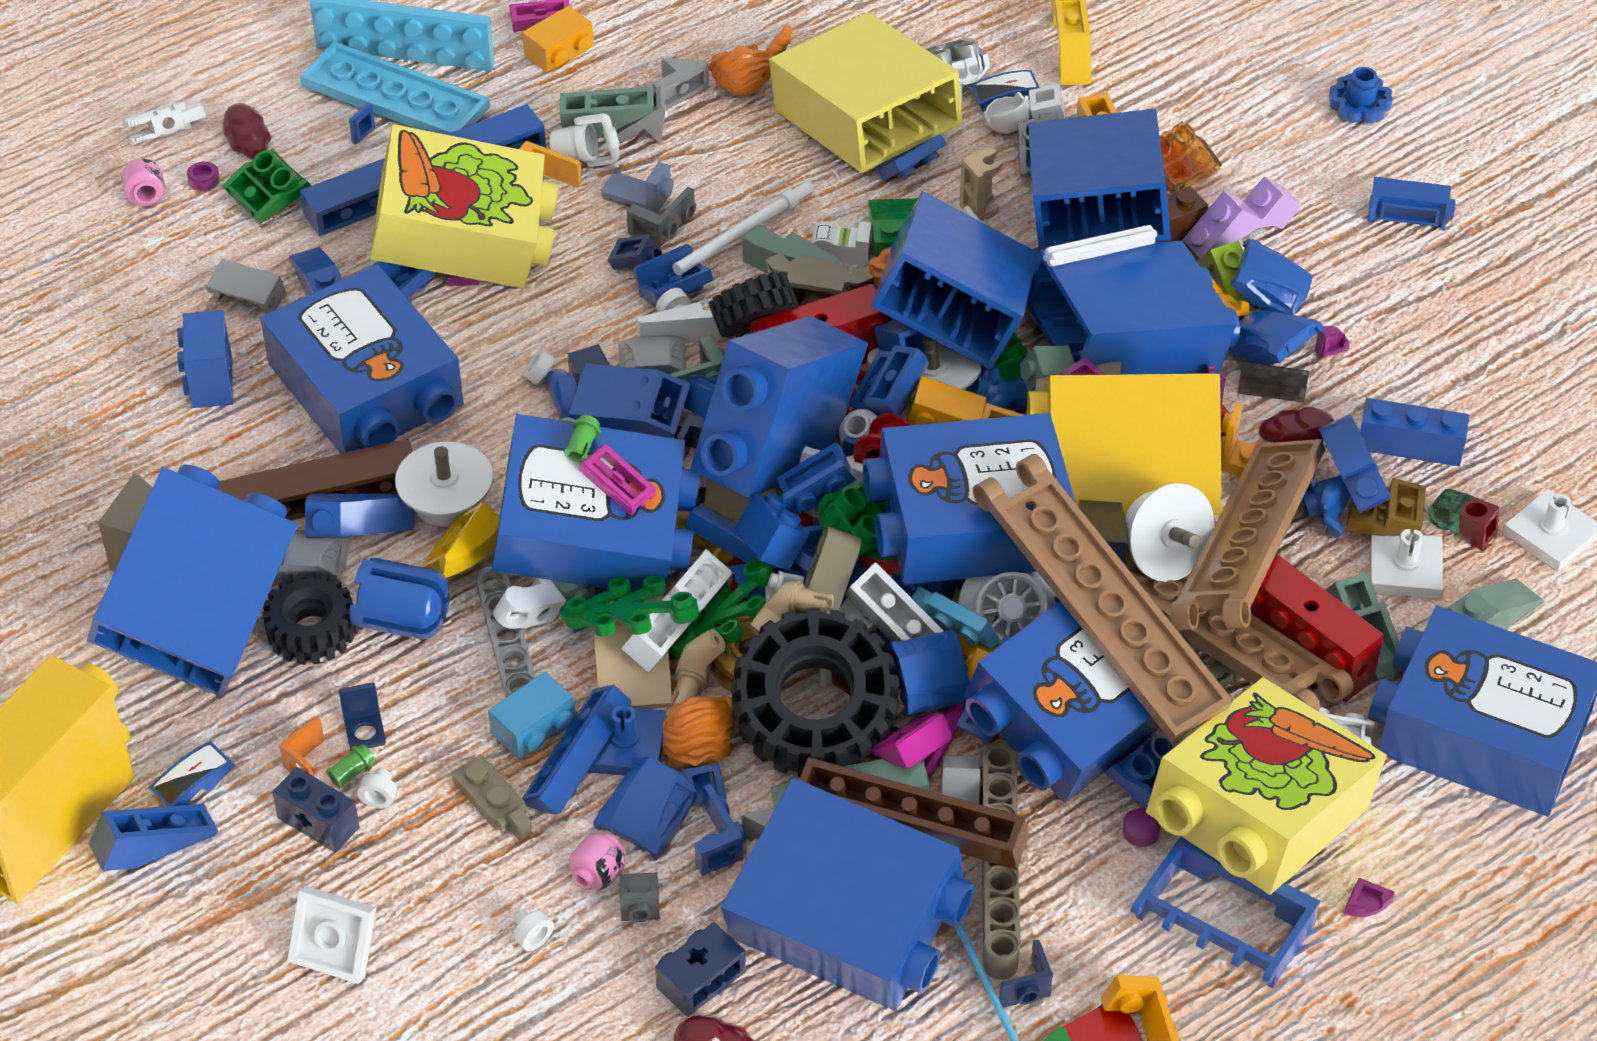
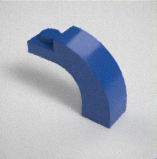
M1351 413L1319 428L1359 513L1392 499Z

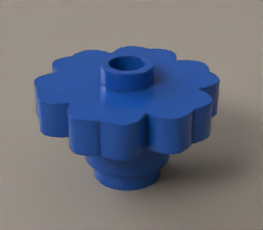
M1358 67L1351 74L1339 77L1337 84L1330 87L1329 107L1338 110V117L1347 119L1351 123H1357L1360 120L1369 124L1384 119L1385 112L1391 110L1393 101L1392 90L1383 86V80L1377 77V73L1373 69Z

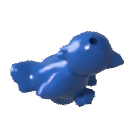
M982 366L978 378L965 389L966 391L987 397L985 404L988 403L1001 408L1011 405L1010 410L1017 413L1027 410L1028 390L1025 380L1022 377L1012 381L1000 377L1001 371L997 367H993L990 370Z
M1340 474L1337 477L1324 479L1318 483L1312 477L1308 491L1305 492L1302 498L1309 520L1321 517L1326 528L1327 538H1340L1344 530L1338 522V518L1351 497Z

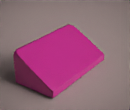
M936 713L919 716L873 746L871 750L874 755L906 769L912 767L950 741L952 733L944 714Z

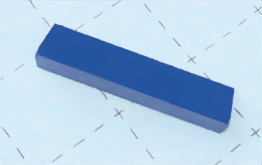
M702 503L693 508L689 513L684 528L693 530V533L745 563L756 557L736 531L737 523ZM795 562L789 571L774 566L775 574L778 571L803 576L804 585L807 576L802 573L803 568Z
M608 685L592 690L523 795L522 799L527 807L555 815L561 813L613 733V709L623 705L625 714L627 706L631 705V700L618 687Z

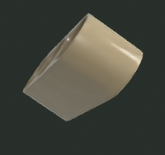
M829 526L825 527L820 537L804 588L832 594L834 596L833 610L839 611L860 551L862 539ZM799 610L796 614H801V613H806V612Z

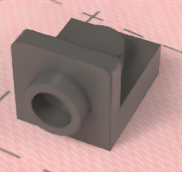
M658 872L620 874L621 921L645 922L647 920L660 919Z

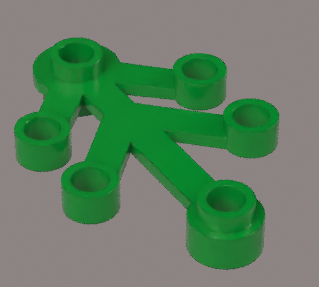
M757 557L751 559L744 567V574L747 576V579L733 593L727 582L721 586L708 602L706 612L702 609L699 617L688 625L669 648V654L672 658L679 660L687 643L724 623L722 626L714 628V630L722 636L727 644L738 641L743 636L744 630L735 618L748 614L751 619H754L766 604V601L761 595H757L746 602L738 603L756 586L759 588L768 586L770 574H775V567L759 561Z
M661 575L646 577L643 580L644 588L634 593H631L628 578H613L608 582L609 590L588 600L583 597L571 598L559 610L560 618L565 621L567 627L579 629L588 626L594 630L597 636L613 634L616 631L615 620L630 628L632 634L641 635L652 629L649 615L651 613H670L671 620L679 624L696 620L700 613L697 599L690 592H678L668 601L643 602L651 597L660 596L665 593V581ZM616 598L619 599V600H617V601H615V602H613V603H609V602L615 600Z

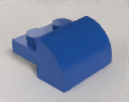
M894 345L891 352L878 350L849 403L850 407H853V410L867 409L874 412L878 417L888 413L901 416L921 376H923L929 365L928 359L918 348Z

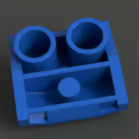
M1251 238L1247 239L1243 243L1244 252L1236 277L1231 280L1230 285L1252 305L1261 307L1263 311L1294 315L1308 296L1313 275L1281 253L1264 246L1259 241Z
M1254 310L1240 321L1239 340L1234 347L1228 349L1233 358L1245 359L1248 366L1281 363L1293 351L1314 335L1323 331L1324 327L1320 321L1311 318L1272 311Z
M955 629L887 644L889 651H894L891 654L896 665L895 673H897L900 683V699L903 706L906 707L903 708L905 716L966 703L967 699L964 697L970 681Z
M1153 732L1144 742L1108 769L1105 775L1112 777L1127 794L1147 809L1162 757L1176 746L1167 736L1157 735Z
M650 757L634 758L631 768L617 786L612 796L599 810L593 821L594 828L598 830L603 828L649 852L650 857L657 860L676 836L687 813L697 800V789L680 772Z

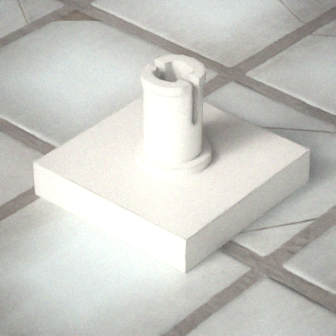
M1547 489L1505 523L1502 534L1559 572L1597 539V522L1571 505L1572 502L1568 496L1555 494Z
M1410 529L1404 530L1400 536L1371 535L1370 581L1374 592L1378 594L1441 599L1443 593L1442 537L1423 535L1418 530H1414L1413 534H1410Z
M304 886L298 891L287 962L359 984L365 978L376 907Z

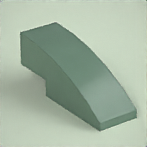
M759 224L742 238L743 262L767 273L765 259L778 253H782L788 261L801 256L842 262L841 259L794 232L782 238Z
M1367 572L1336 581L1326 589L1328 593L1384 634L1374 678L1375 681L1404 672L1392 667L1399 638L1385 602L1379 603Z

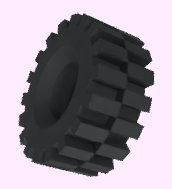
M772 272L767 276L766 274L759 275L755 279L749 278L744 283H737L732 286L733 288L723 290L721 295L714 296L713 300L709 302V308L722 338L736 336L737 338L746 333L750 334V322L799 307L787 275L783 272L778 274L777 272Z
M307 573V579L300 580L298 574L291 577L292 583L287 584L285 580L278 583L279 591L272 589L268 593L269 600H265L263 605L264 611L262 612L269 645H272L273 651L277 655L282 653L283 659L291 662L293 657H296L297 664L305 665L306 659H312L313 664L321 663L320 658L326 656L328 661L334 659V651L336 650L342 654L347 649L346 642L352 643L354 639L353 632H356V626L352 625L350 620V604L353 605V601L347 587L342 588L341 581L336 578L330 583L329 575L322 574L320 579H315L314 573ZM310 616L323 618L314 625L304 626L297 624L300 620Z

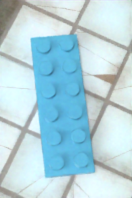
M310 0L316 48L327 49L335 41L373 56L483 71H492L495 64L489 16L369 0Z
M335 41L300 76L301 86L359 108H363L367 103H371L373 113L416 129L445 135L475 124L490 108V101L486 96Z

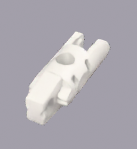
M181 101L124 118L123 121L126 127L148 123L149 130L135 133L128 137L130 145H135L191 128L190 122L204 118L206 115L203 105L199 102L185 106V102ZM168 117V121L163 124L164 118Z

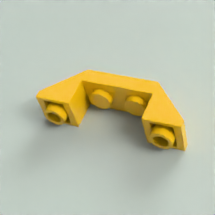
M1051 0L1052 23L1057 25L1059 39L1058 69L1060 85L1091 84V35L1086 0Z

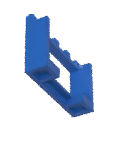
M1180 836L1133 903L1131 912L1142 921L1149 911L1165 918L1161 928L1168 932L1174 924L1183 927L1199 936L1196 946L1204 949L1209 941L1234 954L1230 964L1239 967L1243 960L1260 967L1264 971L1262 980L1266 982L1267 986L1274 988L1315 925L1320 900L1286 883H1283L1269 895L1245 878L1232 875L1218 860ZM1179 868L1205 881L1214 873L1275 904L1274 916L1293 925L1294 928L1273 958L1159 899V896Z

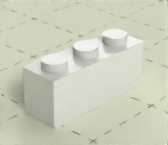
M876 562L849 587L846 596L891 642L944 632Z

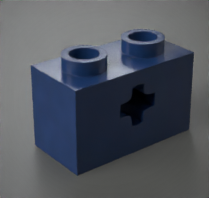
M298 767L272 791L278 819L334 853L360 828L356 804L353 799Z
M712 922L705 929L695 931L688 938L687 942L675 952H668L659 960L655 966L656 988L684 1015L689 1017L746 972L745 950L715 922Z

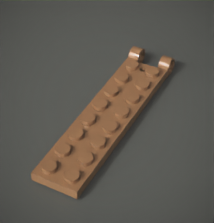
M1322 439L1256 444L1177 601L1173 602L1171 606V623L1177 631L1195 630L1199 622L1198 610H1206L1212 607H1223V620L1227 628H1244L1249 626L1251 620L1250 607L1325 452Z
M1031 454L1016 463V472L1019 479L1029 488L1011 498H1008L1000 483L993 477H989L973 486V496L979 507L986 512H991L1171 742L1231 706L1232 698L1047 469L1045 462L1039 455ZM1026 505L1034 506V510L1027 509Z
M1128 549L1125 566L1171 622V606L1173 602L1177 601L1189 575L1175 581L1167 580V582L1152 579L1138 569ZM1223 607L1198 610L1199 622L1195 630L1178 631L1184 640L1192 643L1210 655L1214 660L1221 662L1239 674L1240 677L1253 684L1264 677L1318 712L1320 709L1319 700L1311 690L1306 689L1308 686L1317 683L1321 695L1332 703L1342 700L1353 691L1352 678L1346 671L1335 669L1252 614L1248 627L1227 628L1223 620ZM1333 681L1338 685L1339 691L1335 688Z

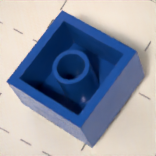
M224 310L183 314V327L177 328L179 348H183V351L177 352L179 372L186 373V375H182L184 395L191 396L193 408L234 405L233 358Z

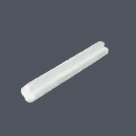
M1145 225L1050 246L1045 249L1043 259L1047 262L1048 266L1054 267L1143 247L1155 243L1157 232L1153 230L1151 225Z

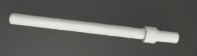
M806 181L793 190L787 189L780 193L774 202L673 264V271L677 275H682L744 236L759 224H763L782 211H789L799 204V200L814 191L812 183Z

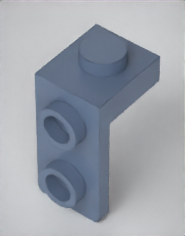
M658 162L646 181L614 172L602 188V196L629 205L636 204L658 213L673 190L674 181L671 179L670 165Z

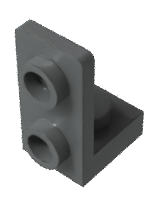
M687 187L661 215L633 204L627 210L628 235L651 234L656 244L661 248L668 239L675 236L679 227L686 220H690L696 211L694 189Z

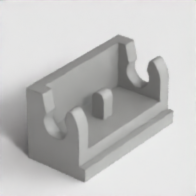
M221 259L206 286L208 292L214 293L213 298L220 300L224 295L259 305L260 308L266 309L265 314L277 310L282 299H285L287 295L279 275L225 259Z

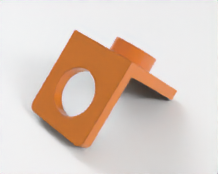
M314 717L300 729L294 730L285 741L279 744L283 767L290 773L297 767V763L302 770L314 776L311 764L304 757L324 742L322 723L318 717Z

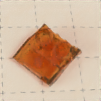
M1181 121L1174 125L1171 130L1164 131L1160 135L1166 189L1168 192L1173 193L1191 186L1221 168L1222 163L1204 139L1195 134L1194 129L1189 124Z

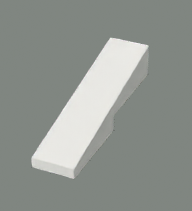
M700 302L637 317L638 337L673 336L684 338L685 343L699 342L700 338L712 335L714 341L736 338V336L722 338L711 310H703Z
M706 549L662 601L671 600V597L678 592H690L697 599L700 613L733 572ZM651 613L652 629L645 634H633L621 649L649 672L691 622L679 624L671 620L670 613Z

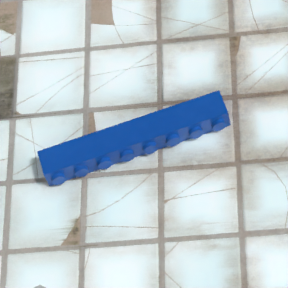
M528 104L446 134L519 149L525 141L546 148L544 124ZM385 158L300 190L303 214L319 237L376 215Z

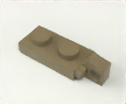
M483 755L478 756L451 773L452 781L494 829H503L507 826L519 841L533 834L530 826L532 822L526 815L529 813V809L525 801Z

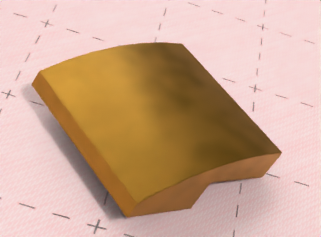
M1392 478L1387 488L1392 499L1362 513H1359L1352 497H1350L1346 530L1378 536H1400L1406 529H1410V534H1413L1414 530L1421 531L1426 486Z

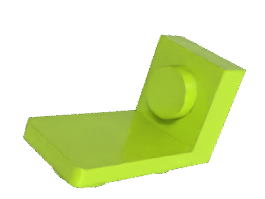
M1239 240L1211 249L1197 260L1199 266H1203L1208 270L1214 269V272L1218 274L1225 294L1231 295L1237 302L1245 300L1249 306L1252 305L1230 285L1231 280L1236 277L1244 252Z

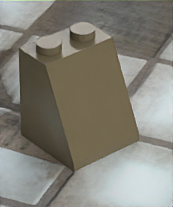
M133 474L98 522L109 568L114 571L153 488L140 475Z

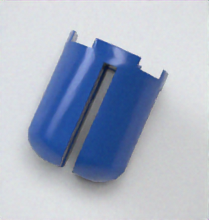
M375 557L370 558V560L363 559L354 583L359 584L357 606L350 604L351 624L419 640L434 637L442 627L449 608V585L445 575L437 570Z

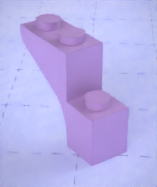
M1264 176L1245 200L1223 191L1189 231L1183 241L1201 258L1211 249L1241 240L1258 228L1275 226L1283 229L1301 208L1302 204L1283 185Z

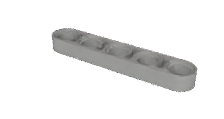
M487 565L482 567L476 574L477 591L505 698L513 694L511 690L515 686L526 685L536 677L523 629H510L502 626L495 619L494 612L490 610L491 607L499 603L507 588L511 587L508 573L492 571L493 565ZM489 578H499L502 580L499 585L494 587L483 584ZM505 630L516 633L509 640H502L497 637L500 632ZM512 657L523 660V663L517 667H509L504 664L507 659Z

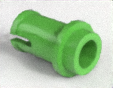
M581 415L579 419L574 421V432L568 446L564 450L565 456L568 455L570 460L580 463L586 460L594 438H597L601 433L600 423L596 418L590 415Z
M361 744L359 747L352 746L350 749L351 753L326 770L329 779L337 788H342L344 784L362 771L366 770L369 772L372 769L371 765L375 763V758L364 744Z

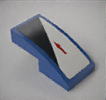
M1032 70L1001 73L970 84L982 112L986 111L987 106L995 99L1014 97L1017 92H1020L1023 97L1028 96L1030 100L1029 90L1040 88Z
M209 741L177 761L148 788L166 806L187 805L202 788L211 792L236 765L214 743Z

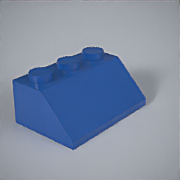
M1366 397L1360 433L1369 452L1460 467L1467 437L1469 414Z

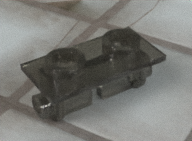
M1242 362L1237 394L1304 403L1309 371Z

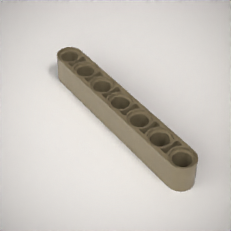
M991 743L984 749L982 757L981 805L1018 815L1016 752L1007 743ZM982 860L983 966L985 972L990 977L1006 980L1015 975L1019 964V866L1016 870Z

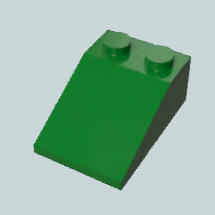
M918 198L868 200L869 219L872 222L873 258L878 257L883 250L892 246L893 241Z

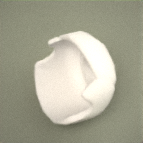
M1017 92L1014 97L995 99L984 111L988 126L993 131L1002 134L1018 132V121H1024L1025 123L1031 117L1028 96L1023 97L1020 92Z

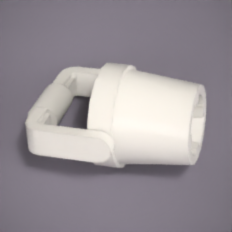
M605 113L577 117L574 119L575 125L551 132L550 148L552 151L582 161L587 164V167L614 164L620 157V144L615 127L612 126L610 117ZM602 122L603 134L611 156L597 157L599 149L598 138L592 123Z

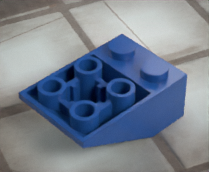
M586 363L567 417L576 420L581 415H590L599 421V427L673 438L690 383L660 370Z

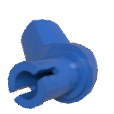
M554 369L548 373L546 384L558 416L561 419L568 418L567 415L577 385L574 377L566 370Z

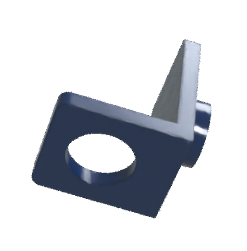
M371 682L340 689L339 696L349 748L351 749L352 746L359 747L361 744H364L368 749L384 746L386 738L375 683ZM362 726H371L376 730L375 735L367 740L358 739L355 736V732Z
M1039 939L1033 940L1031 962L1035 974L1000 983L999 1001L1002 1007L1016 1004L1027 1005L1036 1002L1038 999L1051 996L1053 973Z

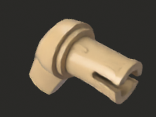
M788 581L775 591L751 621L749 627L758 637L762 625L769 620L774 623L782 620L781 614L793 610L795 613L799 610L806 612V608H819V612L830 614V611L833 609L834 596L805 589L800 581Z
M710 629L686 644L675 671L678 683L668 705L669 709L674 704H679L690 697L697 696L699 690L707 686L711 662L725 650V641L716 630Z

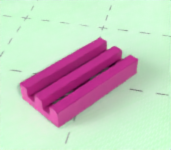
M545 0L509 5L513 32L525 31L556 12L570 6L569 0Z
M606 444L580 464L579 471L630 516L636 512L638 507L644 506L647 499L651 500L656 495L657 488ZM603 457L617 471H613L600 459ZM625 478L628 479L635 487H637L641 491V493L639 494L627 482H625Z

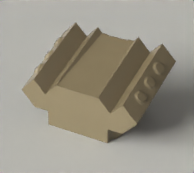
M782 253L765 259L768 274L783 272L787 275L799 306L869 284H873L875 287L874 277L864 266L849 271L842 262L801 256L788 261Z

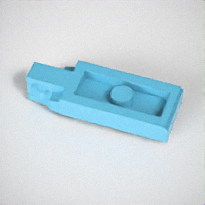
M919 586L911 597L929 617H933V620L946 631L952 630V628L957 630L968 643L974 646L980 643L992 650L999 642L998 635L987 619L937 592L932 594Z

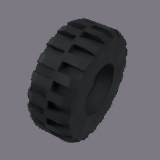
M806 608V613L796 614L793 610L781 614L782 620L776 623L769 620L760 627V635L757 638L750 636L743 646V655L737 657L734 666V679L732 681L734 718L739 724V733L744 742L753 746V753L763 762L767 759L771 760L774 769L786 774L788 769L798 772V778L801 777L808 757L843 767L861 763V760L865 757L871 759L875 756L871 750L873 746L888 737L892 731L893 721L897 714L899 680L895 673L896 665L892 654L885 652V642L877 633L870 635L867 632V624L855 618L852 622L845 618L844 612L833 609L831 614L821 613L819 608ZM823 668L838 674L844 679L850 688V699L840 712L831 717L807 719L792 713L785 707L780 697L781 686L792 674L800 670Z

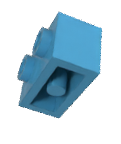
M545 671L488 710L491 734L519 759L529 751L538 749L545 740L558 731H563L569 727L575 718L574 697Z

